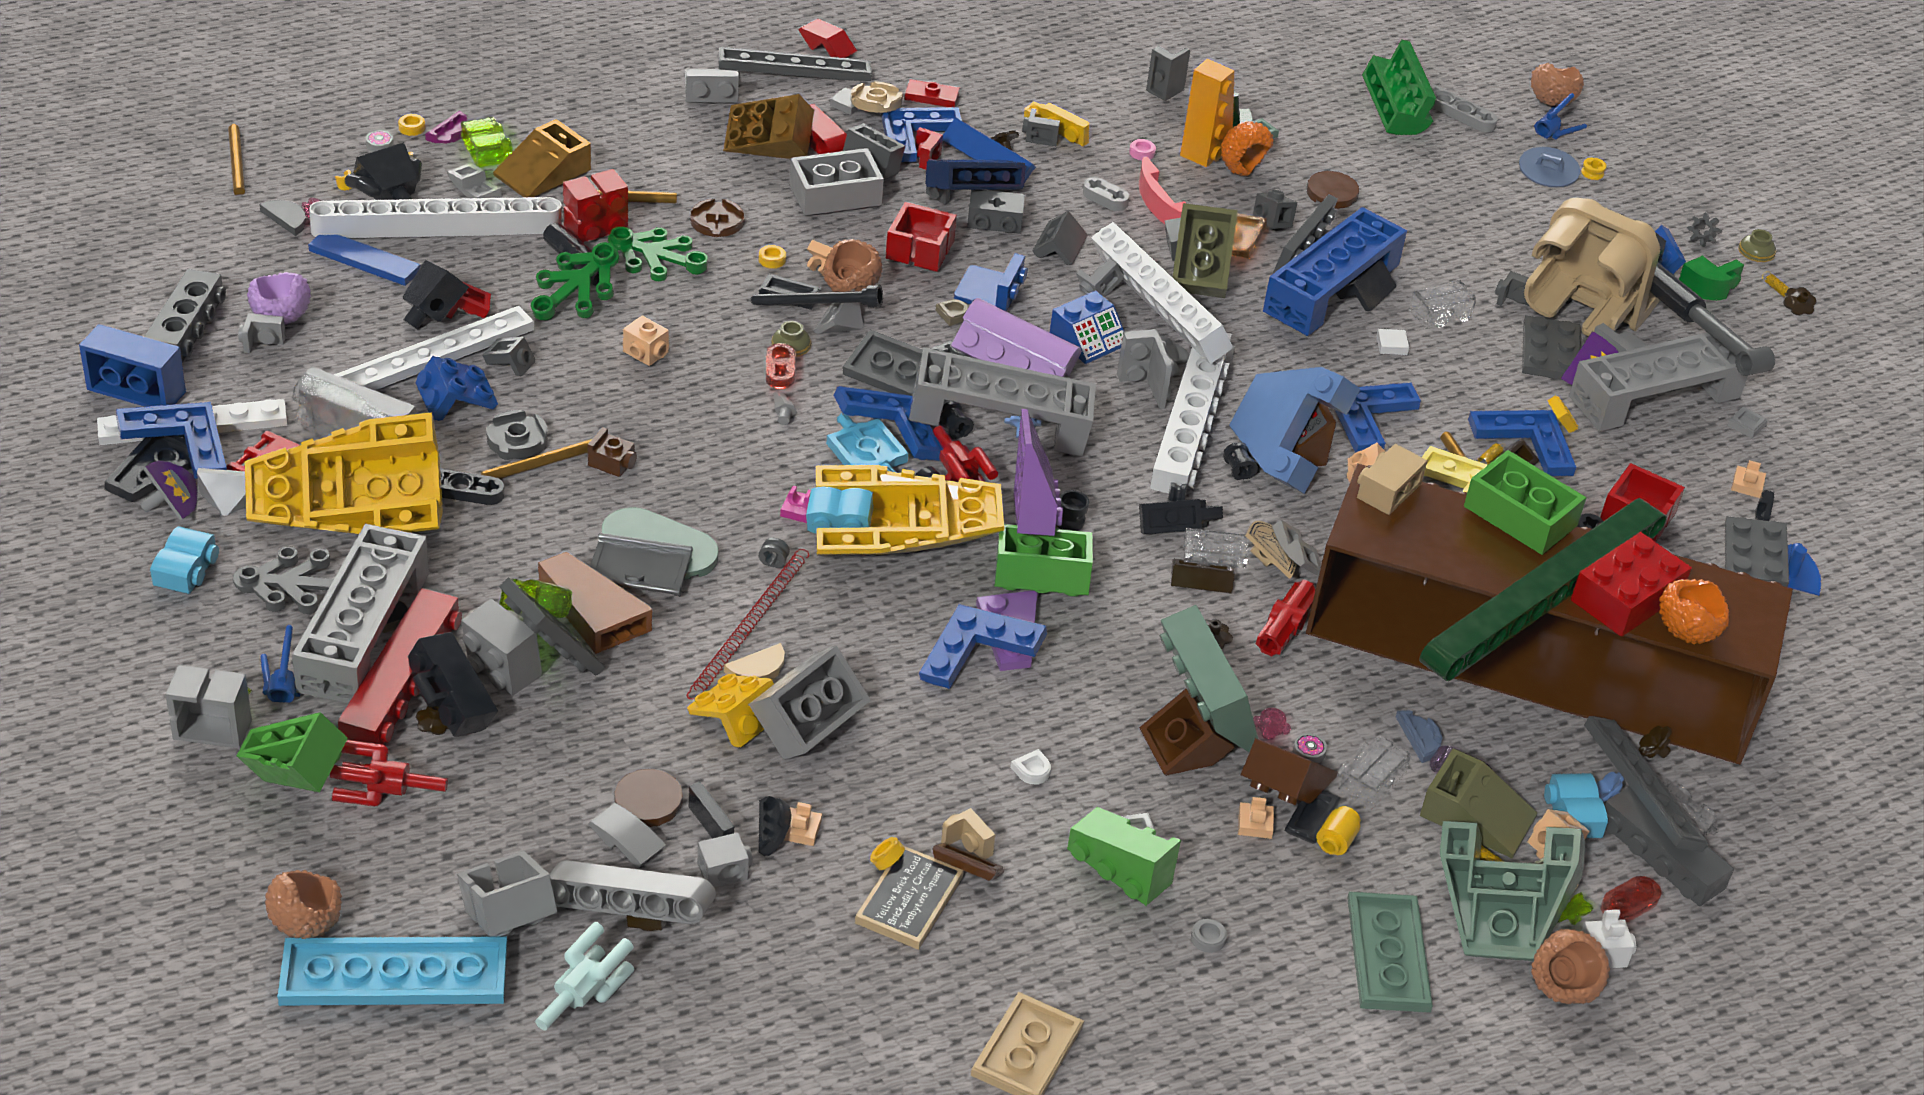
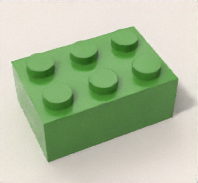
M1507 450L1471 478L1464 507L1542 555L1578 526L1587 497Z
M1004 524V531L999 532L995 587H1002L1006 590H1035L1037 593L1058 592L1065 593L1068 596L1089 595L1093 564L1092 532L1055 529V536L1017 533L1016 525Z

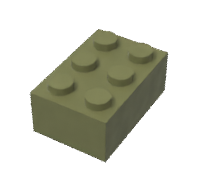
M1183 203L1172 278L1188 293L1218 298L1226 297L1238 210Z

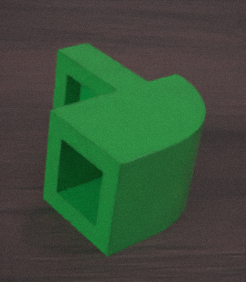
M1700 256L1683 264L1679 280L1702 299L1724 300L1727 299L1730 289H1734L1740 283L1744 264L1736 259L1717 267L1704 256Z

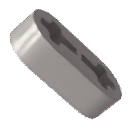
M1090 177L1084 181L1083 195L1086 198L1113 211H1122L1128 207L1129 193L1126 190L1098 177Z

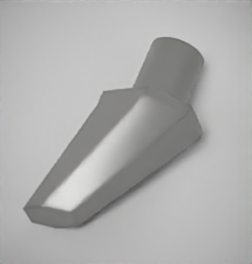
M776 391L773 395L775 411L779 415L778 422L781 425H787L790 421V416L795 415L797 411L794 404L783 392Z

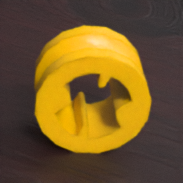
M1587 158L1583 162L1581 173L1588 179L1599 180L1603 178L1607 166L1601 159Z

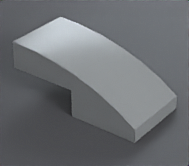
M472 163L447 171L448 177L453 184L468 198H502L501 189L486 181L485 171Z
M1283 520L1274 524L1272 527L1275 536L1288 557L1299 566L1319 576L1321 564L1316 548L1302 541L1300 530Z
M616 803L612 804L588 824L611 849L617 846L638 869L666 846L647 825Z

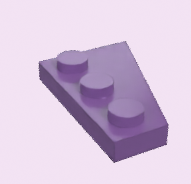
M1033 590L977 597L976 605L981 610L1035 623L1037 592ZM991 646L1000 671L1031 667L1032 656Z

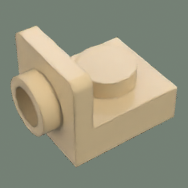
M971 808L960 814L950 816L943 823L941 843L950 845L961 839L968 852H974L983 859L993 856L995 834Z

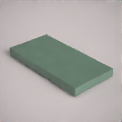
M1349 892L1347 899L1360 1008L1431 1012L1433 1005L1417 896Z

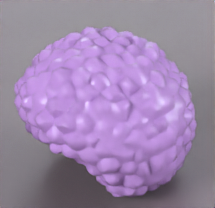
M284 272L283 274L279 273L278 275L274 274L273 276L268 275L253 279L250 282L247 297L254 314L283 316L284 325L297 321L308 309L311 290L307 279L303 278L300 274Z

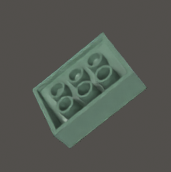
M1197 605L1161 619L1164 633L1159 635L1166 652L1172 651L1175 655L1172 657V661L1179 675L1185 674L1187 677L1184 683L1190 697L1194 698L1197 696L1200 701L1197 703V708L1203 721L1210 720L1217 733L1250 752L1255 738L1258 739L1248 696Z

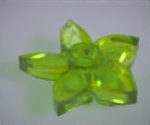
M1580 892L1574 895L1570 902H1568L1558 922L1568 919L1571 925H1576L1577 922L1582 920L1581 916L1589 914L1594 908L1589 902L1585 901L1584 895Z

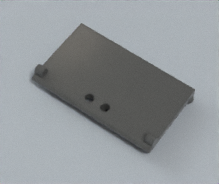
M604 533L598 534L599 541L590 565L592 569L621 587L662 592L681 597L682 586L692 557V546Z

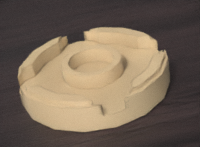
M871 82L870 86L865 87L864 83H861L851 91L852 105L867 112H890L898 109L902 104V92H899L896 86L889 83Z

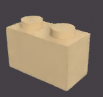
M1394 444L1386 453L1381 452L1370 468L1365 467L1362 470L1357 481L1360 485L1357 498L1390 515L1422 484L1428 460Z

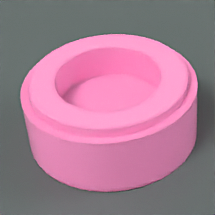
M1138 139L1130 144L1129 153L1137 160L1142 161L1143 157H1148L1151 160L1155 156L1156 146L1151 141Z

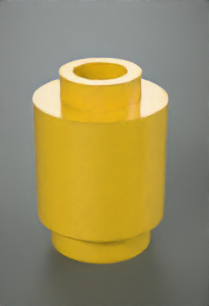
M1341 806L1333 810L1316 835L1317 843L1321 849L1332 855L1345 854L1360 831L1361 819L1359 814L1347 806Z

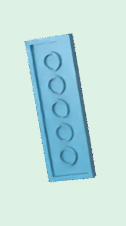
M507 937L285 938L277 996L279 1006L504 1004Z

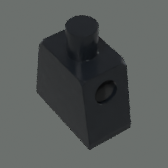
M425 260L403 295V300L412 306L403 320L417 330L426 317L440 322L469 287L449 271Z

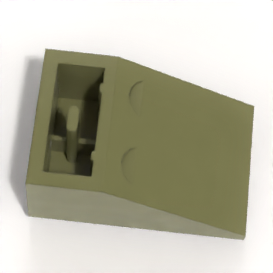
M1453 748L1427 789L1420 816L1442 826L1443 821L1477 823L1482 835V845L1513 858L1538 813L1483 761Z

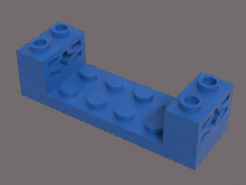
M1361 207L1269 277L1263 312L1309 336L1324 324L1328 301L1332 295L1379 259L1383 260L1389 273L1399 265L1407 230Z

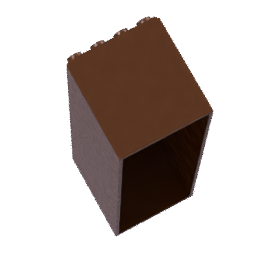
M1357 463L1326 543L1305 634L1433 672L1419 661L1421 652L1432 639L1592 529L1588 527H1575L1541 555L1465 508L1464 503L1467 492H1455L1442 488L1436 483L1424 482L1388 515L1357 498L1360 487L1357 483L1358 477L1365 467L1370 468L1372 466ZM1677 556L1692 567L1688 580H1709L1718 586L1726 599L1725 602L1728 604L1729 624L1716 639L1702 644L1686 643L1684 640L1674 637L1668 631V627L1664 625L1662 615L1659 612L1621 637L1572 602V596H1570L1454 679L1588 719L1589 716L1615 720L1621 729L1643 736L1649 734L1656 726H1661L1662 728L1668 726L1672 730L1669 744L1741 765L1777 675L1793 589L1785 587L1776 581L1768 582L1751 577L1745 572L1736 573L1719 568L1714 563L1705 564Z

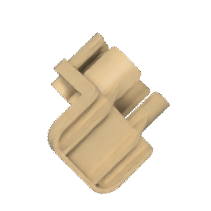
M1588 198L1567 199L1553 214L1549 229L1533 248L1532 257L1540 259L1543 255V259L1526 282L1524 296L1527 303L1534 311L1549 318L1554 317L1569 298L1594 308L1582 325L1581 331L1587 336L1592 331L1594 332L1596 326L1602 323L1615 331L1622 322L1630 325L1629 328L1631 330L1637 331L1660 301L1650 292L1660 254V245L1656 233L1647 223L1632 220L1609 210L1595 200Z

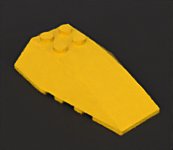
M432 412L368 419L359 422V426L347 430L341 428L333 431L330 436L315 441L312 438L301 442L300 446L288 450L282 448L245 461L247 521L360 534L365 524L403 532L435 530L440 527L443 514L440 456Z
M880 465L816 466V487H833L841 491L850 488H860L873 492V513L870 527L817 528V555H881L913 552L962 543L1004 531L1001 484L960 478L959 482L945 480V475L933 474L932 478L915 476V471L902 469L901 473L887 471V466Z

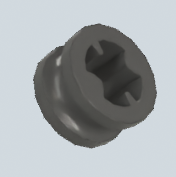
M772 537L764 541L758 557L764 565L781 568L786 562L790 549L783 540Z

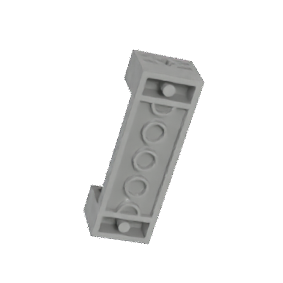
M1706 332L1579 361L1569 397L1600 432L1623 426L1631 400L1700 384L1716 403L1741 398L1748 376H1743L1738 372L1735 363L1736 356Z
M923 347L914 384L909 420L938 426L944 400L1012 413L1017 416H1021V409H1027L1031 418L1056 423L1054 451L1083 456L1093 423L1096 384Z
M370 524L363 526L292 654L297 693L349 704L371 669L370 653L401 594L407 592L417 595L429 575L427 536Z

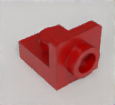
M921 127L917 130L916 150H918L917 157L920 158L919 168L926 170L928 159H938L940 157L943 134Z
M465 283L469 288L446 314V317L452 319L456 310L460 308L468 314L477 315L485 319L490 310L491 294Z

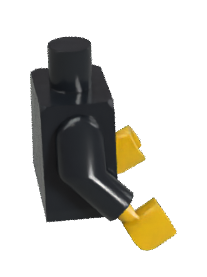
M403 142L356 157L354 174H351L350 170H346L344 176L337 175L335 179L340 190L346 191L355 188L373 197L375 200L412 199L411 194L415 192L416 184L421 179L422 162L413 156V152L407 151Z

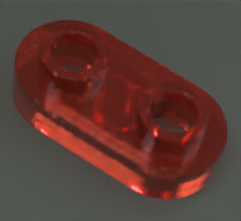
M776 343L767 348L765 379L769 386L776 389H785L794 384L795 349L785 343Z
M1645 876L1633 877L1604 895L1601 911L1604 913L1605 910H1620L1618 920H1625L1626 923L1657 906L1662 893L1661 888L1651 878Z

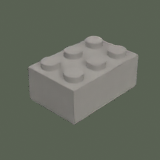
M868 148L791 158L789 185L804 216L882 205L884 178Z
M835 645L815 652L749 703V706L781 757L786 760L808 752L871 700L839 648Z

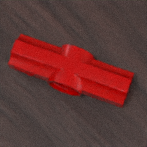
M1304 579L1301 582H1295L1284 599H1278L1275 602L1266 625L1257 636L1256 645L1261 649L1262 653L1271 657L1276 654L1280 655L1292 636L1297 637L1299 635L1297 631L1298 629H1303L1314 599L1316 589L1312 582Z

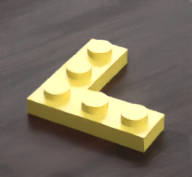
M1432 446L1422 456V458L1428 460L1424 476L1463 488V492H1468L1471 478L1487 466V464Z

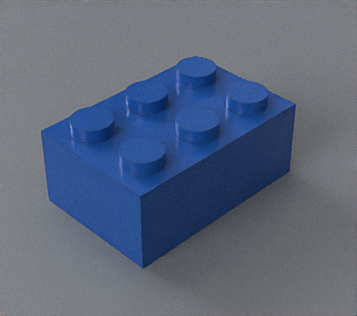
M98 324L79 344L86 388L89 391L144 407L173 405L186 393L181 352L178 346Z

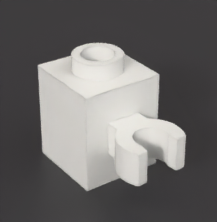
M1605 910L1602 921H1585L1582 928L1585 934H1590L1597 942L1601 943V948L1605 950L1610 968L1628 967L1632 954L1636 952L1635 936L1629 932L1625 920H1618L1620 910Z

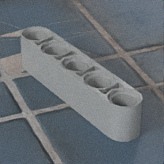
M568 860L559 862L550 873L556 906L695 924L701 920L716 896L713 885L700 877Z

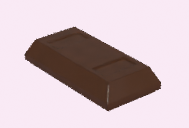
M946 843L937 844L932 848L934 859L988 881L996 879L1005 870L1003 866Z

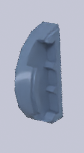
M1397 711L1396 719L1421 763L1432 760L1440 750L1443 738L1440 728L1430 718L1425 720L1422 717L1413 715L1414 711Z

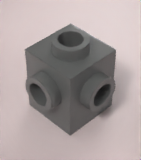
M1270 189L1268 193H1257L1252 219L1262 223V227L1269 230L1292 228L1298 202L1285 197V193L1279 190Z

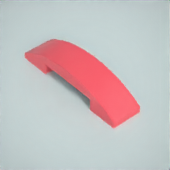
M1143 157L1139 190L1146 206L1164 224L1165 220L1181 218L1182 206L1185 201L1173 202L1158 183L1159 170L1148 157Z

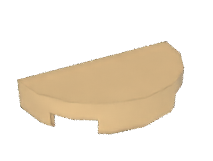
M781 643L724 664V673L726 675H755L759 678L774 679L780 674V669L784 665L785 651Z

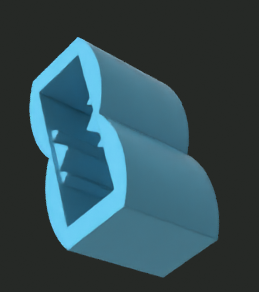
M816 487L811 489L806 513L807 531L817 534V528L870 527L873 513V492L860 488H850L842 491L833 487Z
M179 526L176 527L168 537L165 547L159 551L151 565L150 572L153 585L187 594L191 593L195 585L200 586L205 577V570L209 564H214L218 558L219 547L215 543L214 534Z
M1591 773L1552 774L1550 783L1546 784L1544 790L1546 803L1552 804L1553 810L1568 812L1590 831L1586 838H1603L1608 818L1604 803L1599 798L1598 787Z

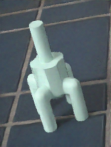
M593 922L565 952L564 958L570 965V968L555 982V992L559 995L535 1020L536 1025L542 1030H547L568 1006L574 1009L576 1007H583L593 996L600 1003L606 1002L634 972L633 965L623 961L606 980L609 974L633 950L634 946L631 941L623 938L601 962L599 961L604 957L605 951L599 945H594L584 956L583 954L604 933L603 926L598 922Z

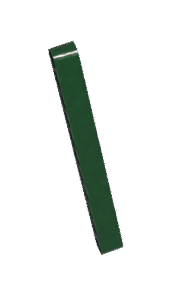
M1641 498L1634 500L1436 636L1424 647L1419 661L1445 681H1451L1572 596L1580 571L1639 532H1642L1651 539L1654 538L1665 525L1667 516Z

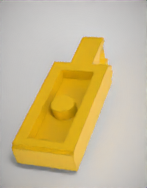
M1033 101L1024 108V117L1030 116L1032 108L1037 109L1036 117L1059 120V134L1068 141L1075 142L1083 147L1089 143L1090 123L1051 103L1045 105Z

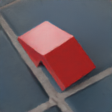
M816 19L798 29L812 50L823 45L830 57L847 58L857 52L844 29L821 19Z

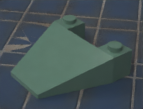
M1443 821L1440 857L1464 954L1472 957L1534 961L1536 951L1551 935L1583 876L1585 840L1582 829L1546 827L1543 864L1480 860L1482 835L1478 824Z

